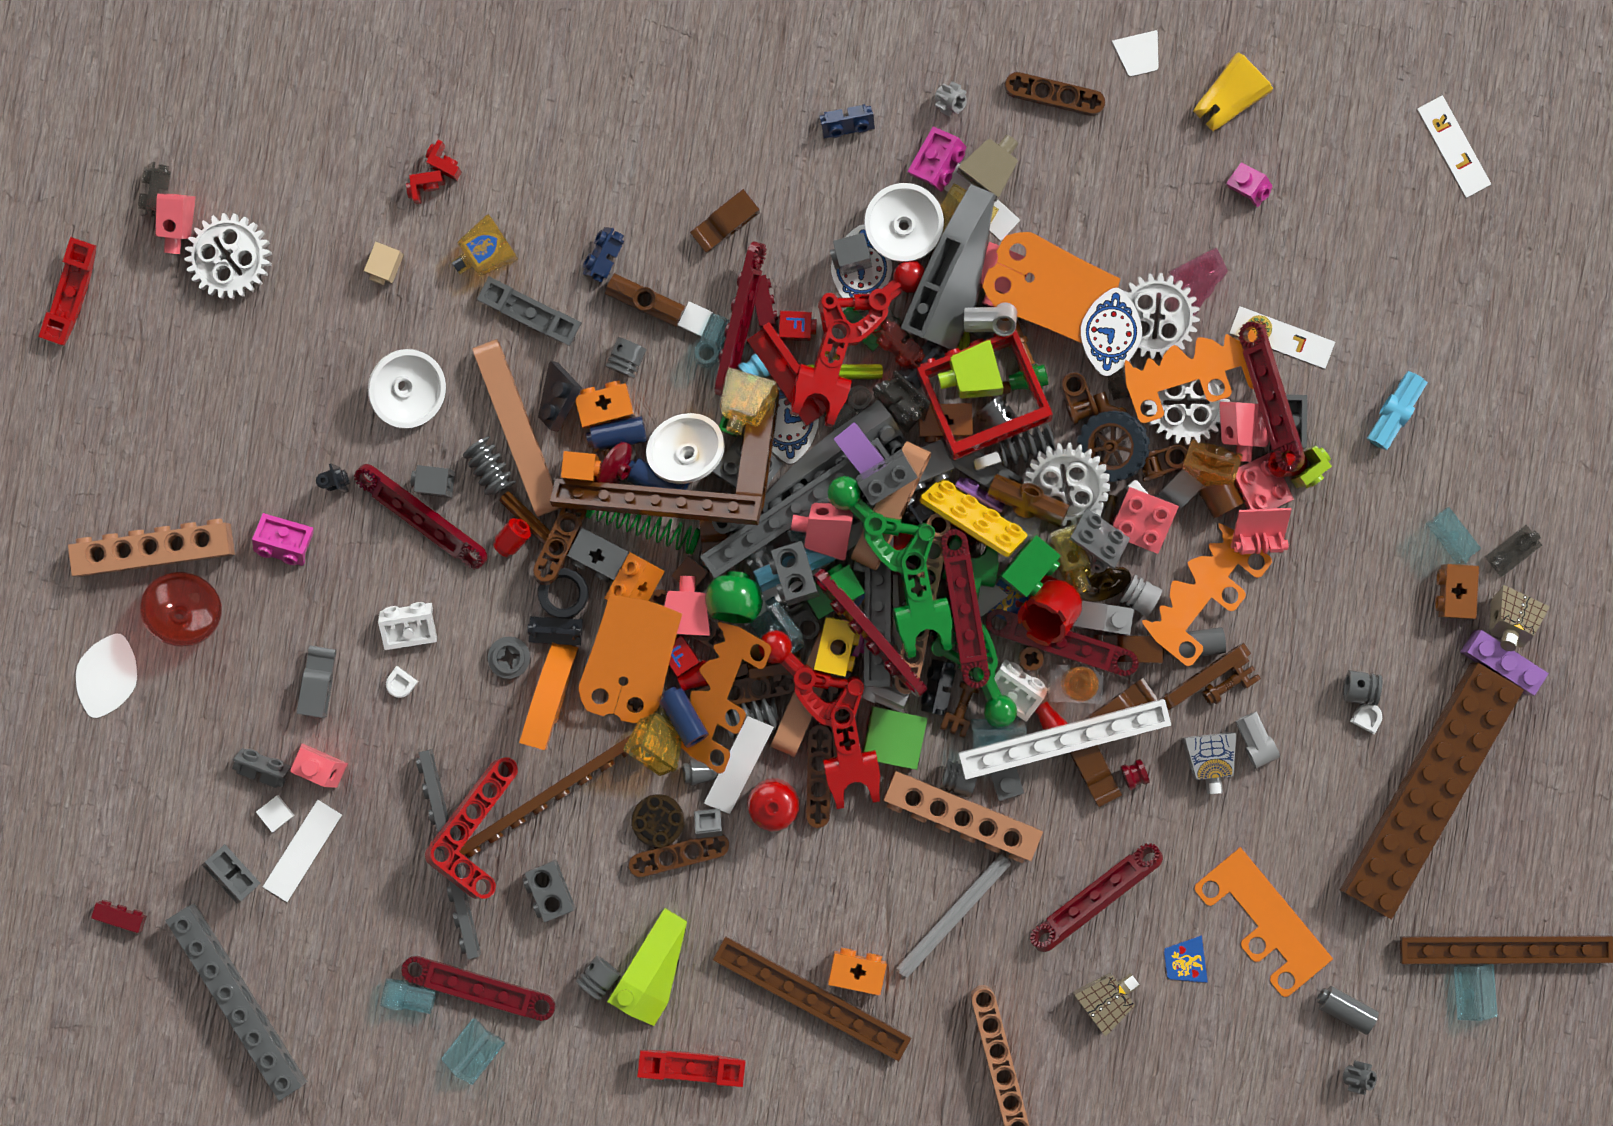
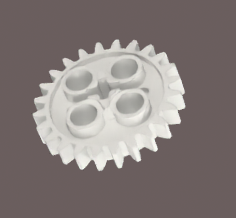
M222 213L221 221H219L213 215L211 219L212 224H208L203 220V230L194 228L198 236L196 238L188 237L194 244L193 247H185V250L190 252L191 256L184 259L186 262L193 264L187 268V271L190 273L196 272L192 277V281H201L199 288L202 290L209 287L208 294L211 296L218 290V297L224 299L226 292L231 299L235 298V292L245 297L244 289L247 288L254 292L252 284L256 282L262 285L263 283L259 276H268L263 267L271 266L272 263L265 260V257L272 255V252L265 250L264 247L268 246L270 242L268 240H260L265 233L262 230L255 232L258 225L253 222L248 226L249 219L243 217L239 222L238 215L233 213L231 220H229L228 216ZM231 232H236L237 240L233 244H227V235ZM215 237H218L223 247L232 253L230 256L241 269V276L237 274L234 266L225 260L226 255L214 241ZM210 247H214L216 250L215 256L211 259H206L205 251ZM251 253V263L247 266H242V256ZM225 268H229L231 271L230 277L225 281H221L220 272Z
M1149 273L1148 281L1146 282L1139 276V285L1137 286L1129 282L1131 291L1124 292L1136 307L1140 321H1146L1149 324V330L1142 335L1138 346L1140 348V356L1143 357L1147 351H1150L1151 359H1154L1156 352H1159L1163 358L1165 351L1173 345L1185 349L1182 341L1184 339L1192 341L1188 335L1189 331L1197 332V329L1192 326V322L1200 321L1198 317L1193 316V313L1200 310L1199 307L1191 306L1196 301V297H1187L1191 289L1188 287L1181 290L1183 284L1181 280L1174 285L1172 275L1164 281L1162 273H1159L1157 280H1154L1152 274ZM1161 293L1159 312L1164 316L1158 319L1157 338L1152 339L1154 320L1150 317V314L1155 313L1156 294ZM1140 296H1151L1152 303L1148 308L1143 309L1138 306ZM1169 297H1175L1178 300V306L1173 311H1168L1164 308V302ZM1167 323L1175 326V333L1170 337H1165L1161 334L1162 327Z
M1199 379L1178 385L1179 394L1177 396L1169 395L1166 389L1157 392L1164 415L1160 419L1151 421L1149 425L1157 424L1159 426L1155 432L1156 434L1165 431L1164 440L1174 436V444H1178L1181 438L1184 439L1185 445L1190 444L1191 438L1198 444L1200 443V435L1206 440L1210 438L1208 430L1214 433L1219 431L1215 423L1221 424L1220 402H1230V400L1221 399L1215 402L1209 401V404H1191L1187 409L1185 404L1164 405V400L1180 401L1185 396H1187L1189 401L1207 400L1205 394L1199 396L1193 391V385L1196 382H1200ZM1211 380L1208 384L1209 392L1215 396L1221 395L1225 389H1220L1219 386L1223 382L1221 380ZM1152 400L1143 402V405L1150 406L1151 409L1145 413V416L1155 415L1157 412L1155 402ZM1200 408L1206 413L1204 422L1195 420L1193 415L1195 409ZM1169 409H1175L1179 412L1180 419L1178 422L1169 421L1167 418Z
M1057 443L1056 451H1053L1048 446L1046 455L1039 451L1037 455L1038 461L1031 459L1030 466L1032 468L1026 469L1025 475L1028 477L1024 478V483L1035 484L1043 490L1045 495L1049 497L1060 496L1063 499L1061 502L1070 505L1067 498V487L1063 483L1064 473L1061 464L1065 465L1067 484L1071 486L1070 497L1073 505L1069 506L1062 523L1063 526L1066 525L1067 520H1071L1075 526L1077 518L1081 519L1087 508L1095 514L1096 509L1102 510L1104 504L1102 501L1108 500L1106 492L1110 491V484L1106 483L1109 481L1110 476L1104 473L1106 465H1098L1100 456L1091 458L1092 450L1089 449L1083 453L1082 445H1079L1076 450H1072L1071 443H1068L1066 449H1063L1061 444ZM1074 467H1079L1083 470V472L1074 473L1073 471H1071V469ZM1054 472L1057 474V477L1050 478L1045 473ZM1084 491L1089 495L1087 497H1080L1076 493Z

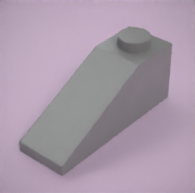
M1082 601V612L1073 627L1130 635L1134 609Z

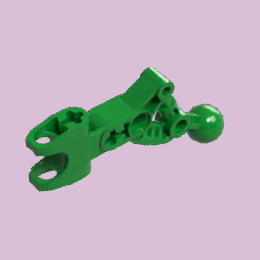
M842 476L833 480L827 492L828 500L832 506L840 510H850L862 522L864 539L873 553L890 570L901 574L907 605L893 608L896 629L907 657H916V637L925 629L936 631L942 649L944 651L951 650L952 619L947 598L933 600L926 565L935 536L934 528L926 523L916 526L901 523V519L884 517L882 514L874 512L861 499V488L855 479ZM882 533L895 536L903 533L912 535L906 547L896 550L884 540ZM910 555H916L919 559L918 566L914 569L906 567V559ZM908 574H922V576H916L918 584L923 586V589L919 590V595L911 591V588L915 587V581L912 577L908 578Z
M952 535L948 548L951 550L959 549L962 544L961 538L958 535ZM986 545L982 555L977 558H971L977 599H979L980 586L994 588L999 566L998 552ZM944 563L942 567L941 580H946ZM950 606V613L952 619L951 643L953 648L957 645L953 624L952 611ZM982 624L990 673L988 682L981 687L987 700L984 706V716L993 727L1005 728L1016 719L1017 707L1010 697L1001 694L994 679L998 659L992 639L985 625ZM937 635L930 643L931 653L948 658L958 664L957 668L961 670L959 654L952 649L944 651ZM974 667L969 670L968 674L972 676L973 680L978 682L982 679L983 671L981 668Z

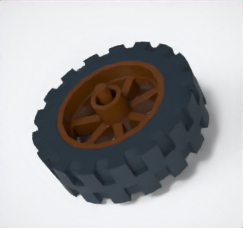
M1123 411L1102 412L1091 417L1088 423L1084 424L1081 428L1082 432L1081 435H1078L1077 443L1082 445L1083 453L1091 449V458L1098 456V451L1105 450L1107 452L1104 460L1100 459L1098 465H1106L1104 473L1109 474V482L1125 480L1134 476L1145 465V459L1149 456L1148 444H1150V440L1146 436V428L1144 425L1141 426L1136 417H1132L1129 413ZM1111 427L1110 440L1101 433L1102 430ZM1116 427L1125 431V434L1119 439H1116ZM1097 437L1105 442L1102 447L1096 448ZM1128 437L1131 442V448L1123 446L1122 443ZM1119 451L1130 453L1125 462H1123ZM1113 453L1119 465H1108Z

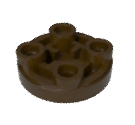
M653 794L645 797L636 805L632 814L631 826L637 838L644 844L651 847H664L673 843L682 833L685 821L684 813L679 803L672 797L664 794Z

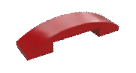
M70 237L62 261L65 263L50 312L45 314L38 337L65 346L76 323L89 286L97 245Z
M640 1050L637 1077L664 1080V1078L743 1087L746 1060L693 1052Z

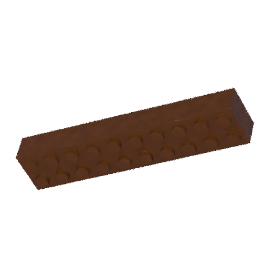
M1479 663L1469 664L1342 884L1340 891L1392 920L1524 689Z

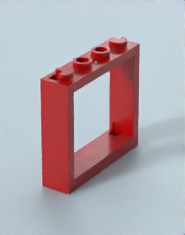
M1016 329L1009 336H999L995 333L994 337L988 340L991 341L994 352L1008 346L1011 347L1038 409L960 441H955L929 378L951 370L950 357L985 342L984 339L971 342L969 347L963 350H959V348L950 350L945 353V357L938 360L934 358L928 359L927 362L920 364L921 367L917 368V376L953 460L1052 421L1053 413Z

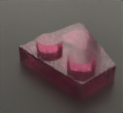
M1216 247L1168 271L1169 275L1173 276L1174 285L1181 280L1183 281L1181 290L1188 287L1191 289L1187 297L1195 296L1196 301L1191 306L1199 308L1206 298H1209L1215 286L1228 272Z

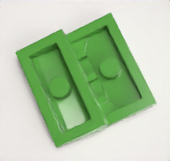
M872 706L863 752L875 750L878 762L917 770L928 718Z

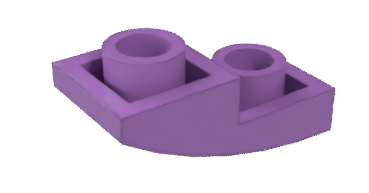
M855 422L834 438L835 442L860 474L884 460Z

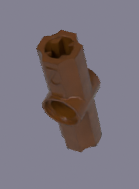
M615 273L605 291V295L675 327L678 326L686 309V306L654 292L651 288L643 287ZM641 295H651L653 298L652 303L646 307L639 305L638 300Z
M998 474L995 475L987 495L1012 506L1014 512L1021 517L1033 518L1035 516L1058 527H1061L1070 506L1045 495L1043 490L1035 484H1019Z

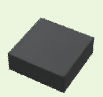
M720 809L694 811L696 839L722 836Z

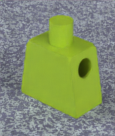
M990 340L950 357L951 371L937 374L940 388L945 389L956 386L959 398L998 396L1003 394L1004 387Z

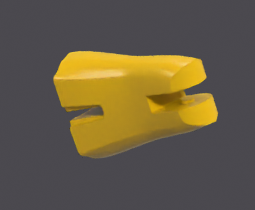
M1237 52L1211 88L1198 102L1193 112L1201 118L1210 112L1214 105H1217L1220 110L1216 114L1214 113L1206 123L1209 129L1214 131L1273 91V87L1244 55Z

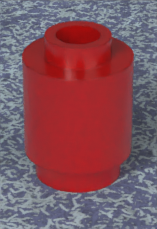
M1289 451L1286 455L1288 465L1294 464L1296 456L1293 451ZM1275 452L1270 455L1268 460L1269 471L1275 477L1298 476L1307 467L1306 456L1303 466L1294 472L1285 471L1278 467Z
M510 519L495 536V542L493 543L495 550L504 557L516 554L531 536L529 525L522 519Z

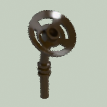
M1108 494L1102 519L1111 525L1118 497ZM1115 567L1114 570L1120 572L1115 573L1112 571V568H1106L1105 571L1100 573L1095 572L1088 579L1091 587L1098 589V592L1088 591V581L1086 580L1081 587L1082 597L1092 602L1114 597L1122 592L1130 583L1131 574L1129 570L1124 567Z

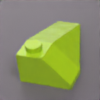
M664 908L607 1002L636 1019L653 1026L656 1024L669 1002L687 925L686 920Z

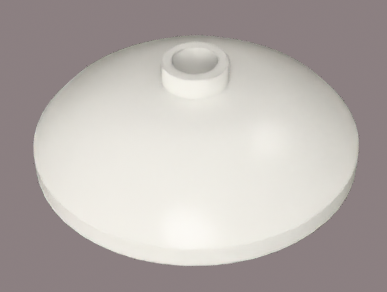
M910 183L890 185L874 196L866 210L865 231L872 247L887 259L897 262L921 259L936 247L942 236L944 218L940 204L929 191L921 186ZM902 222L908 223L909 228L907 230H901L899 228V224Z
M413 349L398 350L382 358L373 369L368 382V397L374 412L386 423L399 428H413L429 421L440 409L446 393L445 377L438 363L429 355ZM404 381L405 387L399 390L398 384Z
M694 413L677 415L664 421L654 430L646 448L647 460L652 471L659 478L667 482L676 484L695 482L710 474L721 461L725 448L724 437L718 425L706 416Z

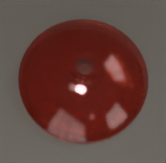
M186 572L169 573L155 579L144 591L140 604L141 619L150 634L163 643L180 647L196 645L209 638L218 627L222 613L221 601L213 586L203 578ZM181 614L184 618L177 619L175 615Z

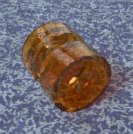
M1072 667L1061 678L1063 693L1075 701L1091 699L1099 688V680L1096 674L1086 667Z

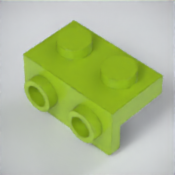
M1316 445L1304 450V455L1311 465L1291 480L1296 488L1305 486L1308 489L1315 486L1324 479L1322 474L1332 467L1329 463L1331 458L1322 447L1318 448Z

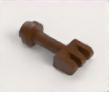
M1248 657L1232 667L1235 674L1227 678V680L1215 687L1211 684L1205 686L1202 695L1209 705L1220 703V696L1240 682L1245 689L1261 679L1258 674L1250 679L1247 675L1255 671L1253 665L1245 670L1242 669V666L1249 662Z
M961 681L959 687L963 688L955 712L952 714L946 711L940 729L945 731L948 721L952 722L949 733L955 734L958 725L963 727L960 730L959 736L965 738L971 720L964 718L973 693L978 694L980 688H972L964 681Z

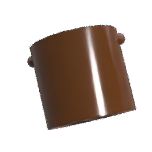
M1229 475L1198 491L1213 519L1244 503Z

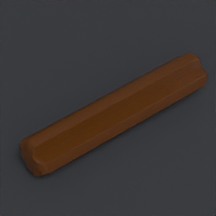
M507 491L499 499L500 503L517 519L524 520L529 525L530 532L545 544L551 531L511 492ZM553 543L550 545L549 550L555 553L562 547V544Z

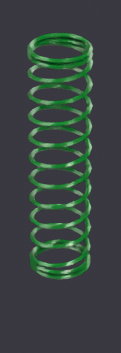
M587 510L585 517L591 519L595 510ZM596 511V521H597V522H600V521L602 520V518L604 517L606 511H603V513H602V515H601V517H600L599 519H598L599 511ZM607 512V526L613 522L617 515L616 529H620L627 518L626 532L629 533L637 521L635 533L638 537L647 524L646 540L652 537L657 528L655 538L657 544L662 540L667 531L666 547L671 545L677 534L675 549L679 550L687 537L685 552L688 555H693L700 536V529L698 528L695 529L689 545L692 526H689L678 547L682 522L678 524L668 543L672 518L669 519L658 540L662 521L661 516H659L652 532L648 536L652 516H647L644 525L638 533L641 515H636L628 530L631 514L626 513L618 526L620 513L615 512L608 523L610 512Z

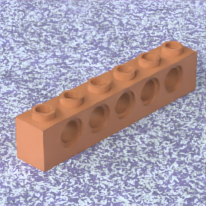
M222 519L207 520V525L197 526L196 522L180 524L181 529L171 530L170 526L154 528L155 533L144 534V530L128 531V536L118 538V533L102 535V540L92 541V537L76 539V544L68 545L72 576L81 577L235 555L231 524L223 523ZM202 533H207L209 536V543L205 547H201L198 543V538ZM179 536L183 540V546L180 550L176 551L172 546L174 538ZM154 540L157 544V549L150 555L146 550V545L149 541ZM124 544H128L131 549L129 556L123 558L120 554V549ZM101 547L104 551V558L98 562L94 558V552L97 548Z
M896 770L883 798L885 802H888L886 807L899 813H901L902 809L912 812L911 818L926 823L927 819L937 822L935 827L950 833L951 829L961 832L960 838L975 843L976 839L986 843L985 848L999 853L1000 849L1010 852L1009 858L1024 863L1025 859L1032 861L1043 831ZM912 790L920 794V801L915 805H909L905 801L906 794ZM934 801H942L945 808L942 814L934 815L930 812V805ZM959 811H966L969 815V820L964 825L955 823L954 817ZM983 821H990L993 824V831L989 835H982L979 832V826ZM1008 831H1015L1017 833L1018 839L1013 845L1004 843L1003 838Z

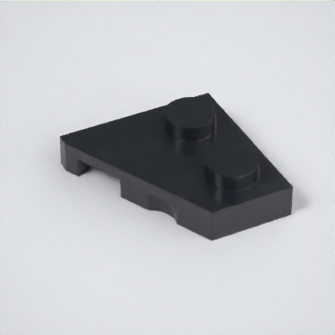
M551 360L548 364L538 418L549 430L559 432L582 387L558 362Z

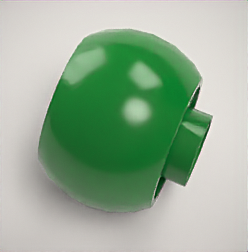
M736 571L726 572V576L716 577L707 588L705 595V604L709 615L714 619L729 623H752L758 617L763 606V594L759 584L749 579L750 576L748 574Z

